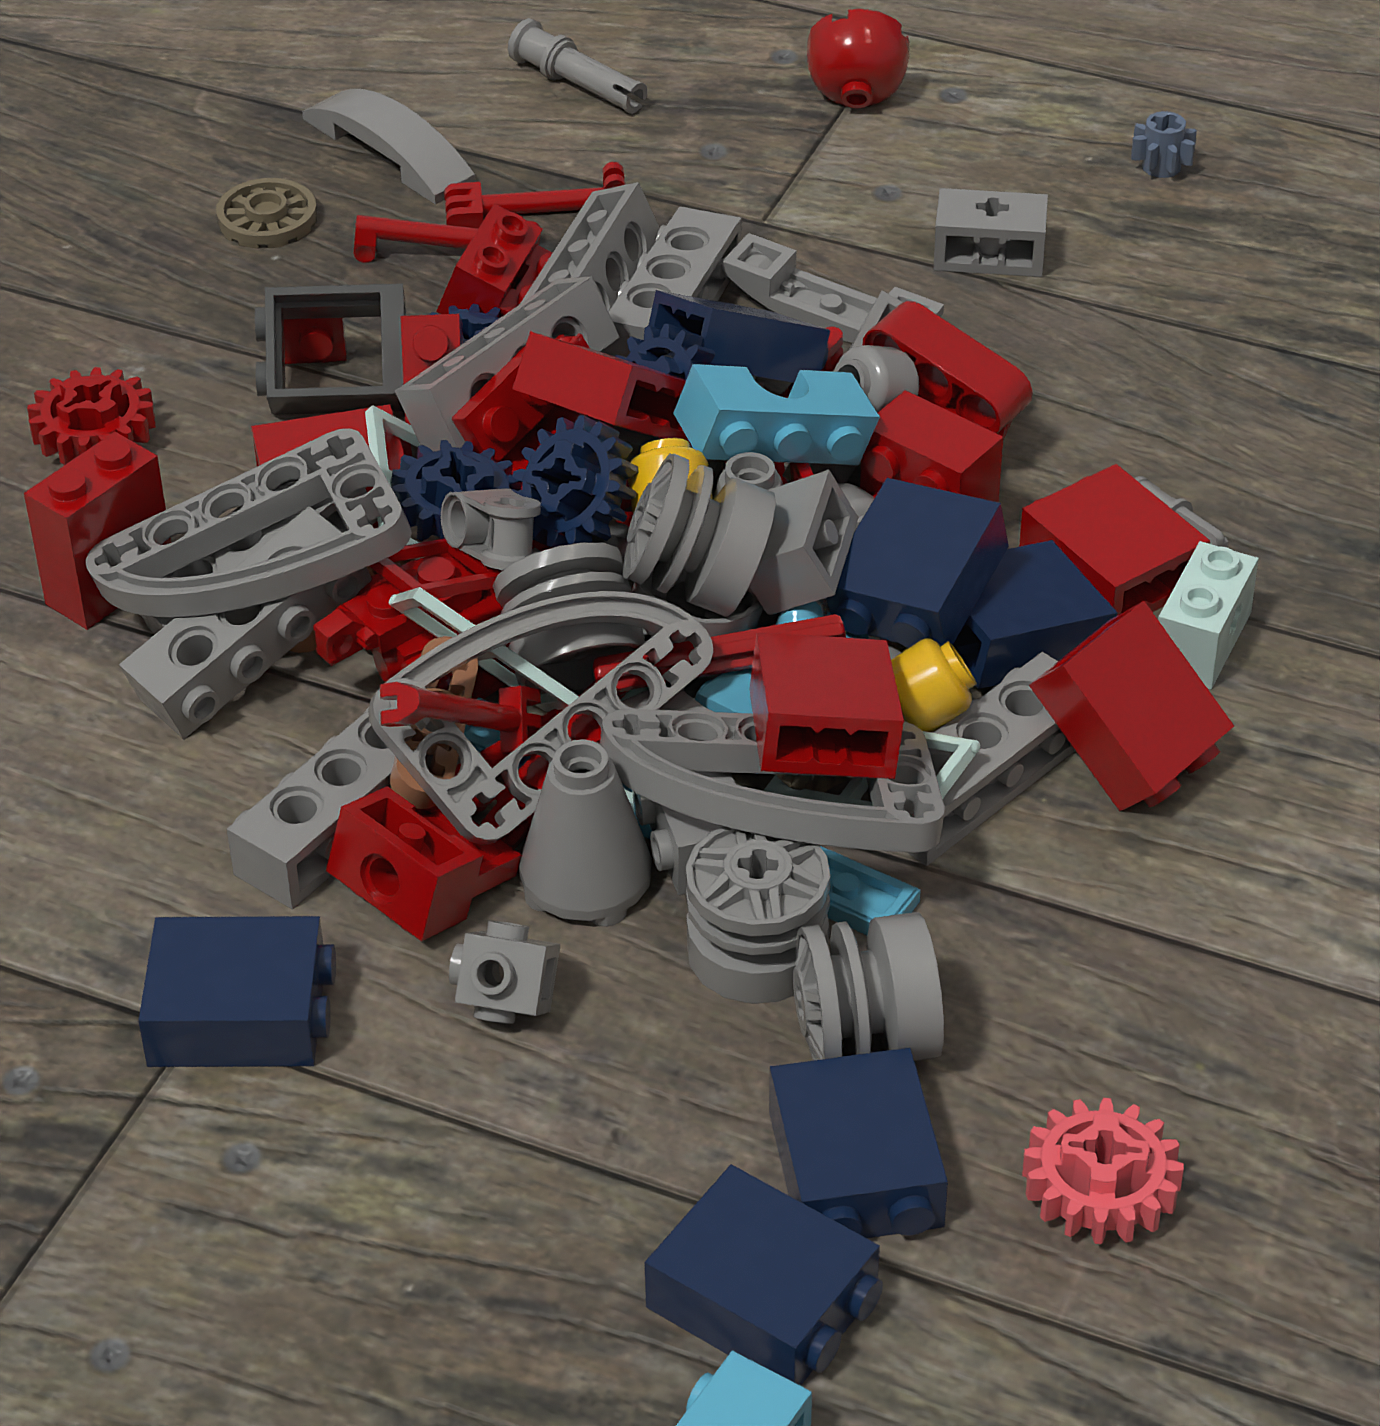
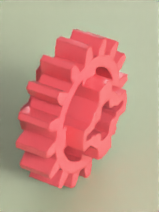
M1103 1098L1097 1111H1089L1081 1099L1073 1100L1072 1116L1066 1117L1061 1112L1052 1109L1047 1115L1046 1128L1033 1126L1030 1131L1029 1148L1024 1150L1022 1176L1027 1178V1200H1042L1040 1218L1044 1222L1054 1220L1059 1216L1066 1219L1064 1235L1068 1237L1074 1236L1081 1227L1091 1229L1094 1244H1102L1106 1231L1116 1230L1125 1243L1133 1241L1136 1224L1139 1223L1143 1228L1154 1232L1159 1228L1160 1214H1173L1175 1210L1177 1194L1181 1191L1184 1164L1177 1161L1180 1146L1176 1139L1162 1140L1164 1122L1160 1119L1146 1124L1139 1122L1140 1106L1135 1104L1131 1105L1121 1114L1114 1112L1111 1098Z

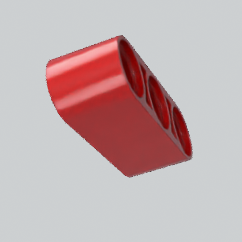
M905 301L899 304L866 332L863 337L862 346L892 347L905 352L912 359L919 376V397L996 434L1032 401L1033 390L1031 383L1020 369L915 301Z

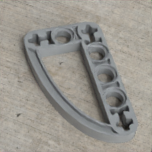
M349 428L338 429L102 540L89 551L86 558V568L101 595L109 603L121 610L153 617L198 616L266 603L331 582L394 555L409 542L412 533L400 502L363 436L357 430ZM298 480L286 489L274 491L285 482ZM373 487L372 490L362 496L348 499L351 494L360 489ZM331 497L348 529L346 532L319 543L252 565L205 575L162 578ZM242 506L240 510L232 515L218 518L225 511ZM380 516L384 525L374 529L369 521ZM180 533H186L177 541L166 545H162L167 539L171 538L172 536Z
M619 591L570 594L525 605L486 620L438 645L385 682H401L426 689L460 666L498 647L529 635L564 626L585 623H620L636 626L655 633L653 637L493 768L490 767L454 722L426 717L417 722L416 726L420 731L429 721L438 730L426 735L414 751H412L405 743L416 734L410 725L401 727L381 726L380 712L389 710L391 704L389 700L380 699V689L371 699L368 708L369 721L377 735L455 829L469 842L479 845L492 844L502 839L536 809L541 789L529 788L521 781L518 774V765L522 757L536 754L544 757L550 763L557 749L571 741L567 726L570 718L576 714L592 716L597 720L602 730L603 718L610 712L619 709L657 710L701 674L710 664L714 651L712 639L707 630L684 610L652 596ZM669 637L676 643H681L686 639L689 640L695 648L689 654V659L693 666L684 659L661 675L654 665L672 651L674 646ZM648 655L650 662L644 660L643 656ZM634 674L646 681L650 697L644 707L631 708L620 701L616 686L621 676ZM664 680H666V681H668V682L671 683V687H670V688H668V687L666 686ZM435 744H446L455 749L461 762L457 776L451 779H440L432 775L425 763V755L428 748ZM498 775H502L509 792L519 801L525 803L526 807L520 810L516 799L513 798L495 814L494 818L499 825L498 828L495 829L489 822L483 823L478 827L471 819V816L477 810L472 799L476 797L483 804L492 800L506 788L495 780Z
M619 709L608 713L603 718L600 745L604 747L608 756L613 760L621 782L645 798L677 812L750 833L835 847L894 852H926L934 849L940 843L945 807L925 735L914 724L904 721L895 779L866 777L873 806L781 795L731 784L693 772L835 776L761 771L754 719L751 713Z

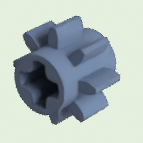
M1168 111L1153 113L1148 116L1146 125L1135 124L1131 159L1135 161L1142 160V169L1151 176L1158 178L1175 176L1180 172L1182 164L1192 166L1197 131L1196 129H1186V121L1179 114Z

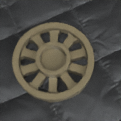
M260 178L238 184L225 192L216 206L217 222L225 238L230 241L237 240L240 246L256 249L259 248V245L266 244L268 248L282 247L288 245V240L293 238L298 241L309 234L311 226L317 222L316 200L313 193L298 182L282 178Z

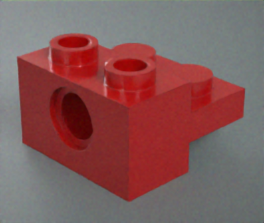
M494 203L457 262L436 312L439 314H449V306L455 305L458 309L469 310L472 304H478L481 313H487L495 307L500 308L502 317L517 307L553 253L537 245L543 228ZM521 279V282L519 283L518 287H517L516 290H515L516 285L518 284L519 280Z
M386 786L341 806L326 871L422 942L466 920L472 898L515 877L522 855L501 840L485 845L469 842L455 829L437 806L428 809H417L412 803ZM473 821L474 824H476L478 827H480V825H479L478 823H476L475 821Z

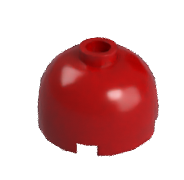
M851 9L848 10V18L838 19L833 22L832 14L827 15L811 28L807 40V61L812 81L826 98L850 108H863L887 100L902 84L907 71L910 46L908 35L905 37L901 33L902 25L895 18L879 11Z

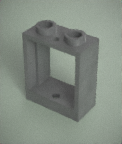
M403 283L265 287V307H255L256 341H266V362H256L257 396H267L271 414L338 413L370 408L372 405L376 407L389 404L392 411H404L395 393V390L403 385L400 316H406ZM381 317L383 386L285 389L284 319Z

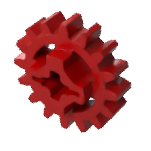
M94 367L90 376H82L77 370L70 371V378L64 381L52 378L49 380L51 391L36 390L34 393L36 403L30 404L27 407L33 444L41 445L42 455L45 457L59 453L60 464L64 465L113 432H117L133 442L148 443L150 440L149 429L156 428L150 388H142L141 378L138 376L124 381L123 370L120 369L104 376L100 367Z

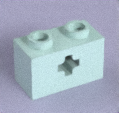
M1199 541L1164 605L1158 620L1205 686L1212 690L1251 614L1259 558L1233 551L1227 547Z

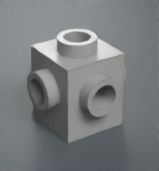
M488 920L487 932L465 933L464 944L458 943L454 947L449 967V982L452 985H457L455 1002L474 1005L473 1017L501 1023H515L516 1013L537 1016L550 1012L561 944L528 939L529 926ZM500 964H501V966L503 967V970H504V978H503V979L501 978V976H500V974H499V965H500Z

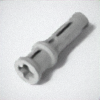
M527 18L522 20L510 36L508 53L511 59L522 64L526 62L532 63L539 67L543 76L548 79L560 80L566 78L574 84L619 106L630 114L636 113L643 105L627 96L628 93L643 100L647 98V86L643 82L621 74L577 51V46L571 38L565 35L553 36L545 32L542 25L534 19Z

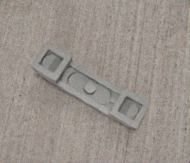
M348 89L302 111L304 121L334 140L350 133L399 164L401 182L434 204L445 200L444 190L449 184L475 182V174L465 160L432 125L405 105L388 96L371 90Z
M748 233L723 259L721 270L759 303L775 313L822 328L837 327L842 330L843 341L853 342L877 300L873 296L797 269V250ZM894 287L888 293L902 302L915 301L940 317L944 313V304L901 288Z

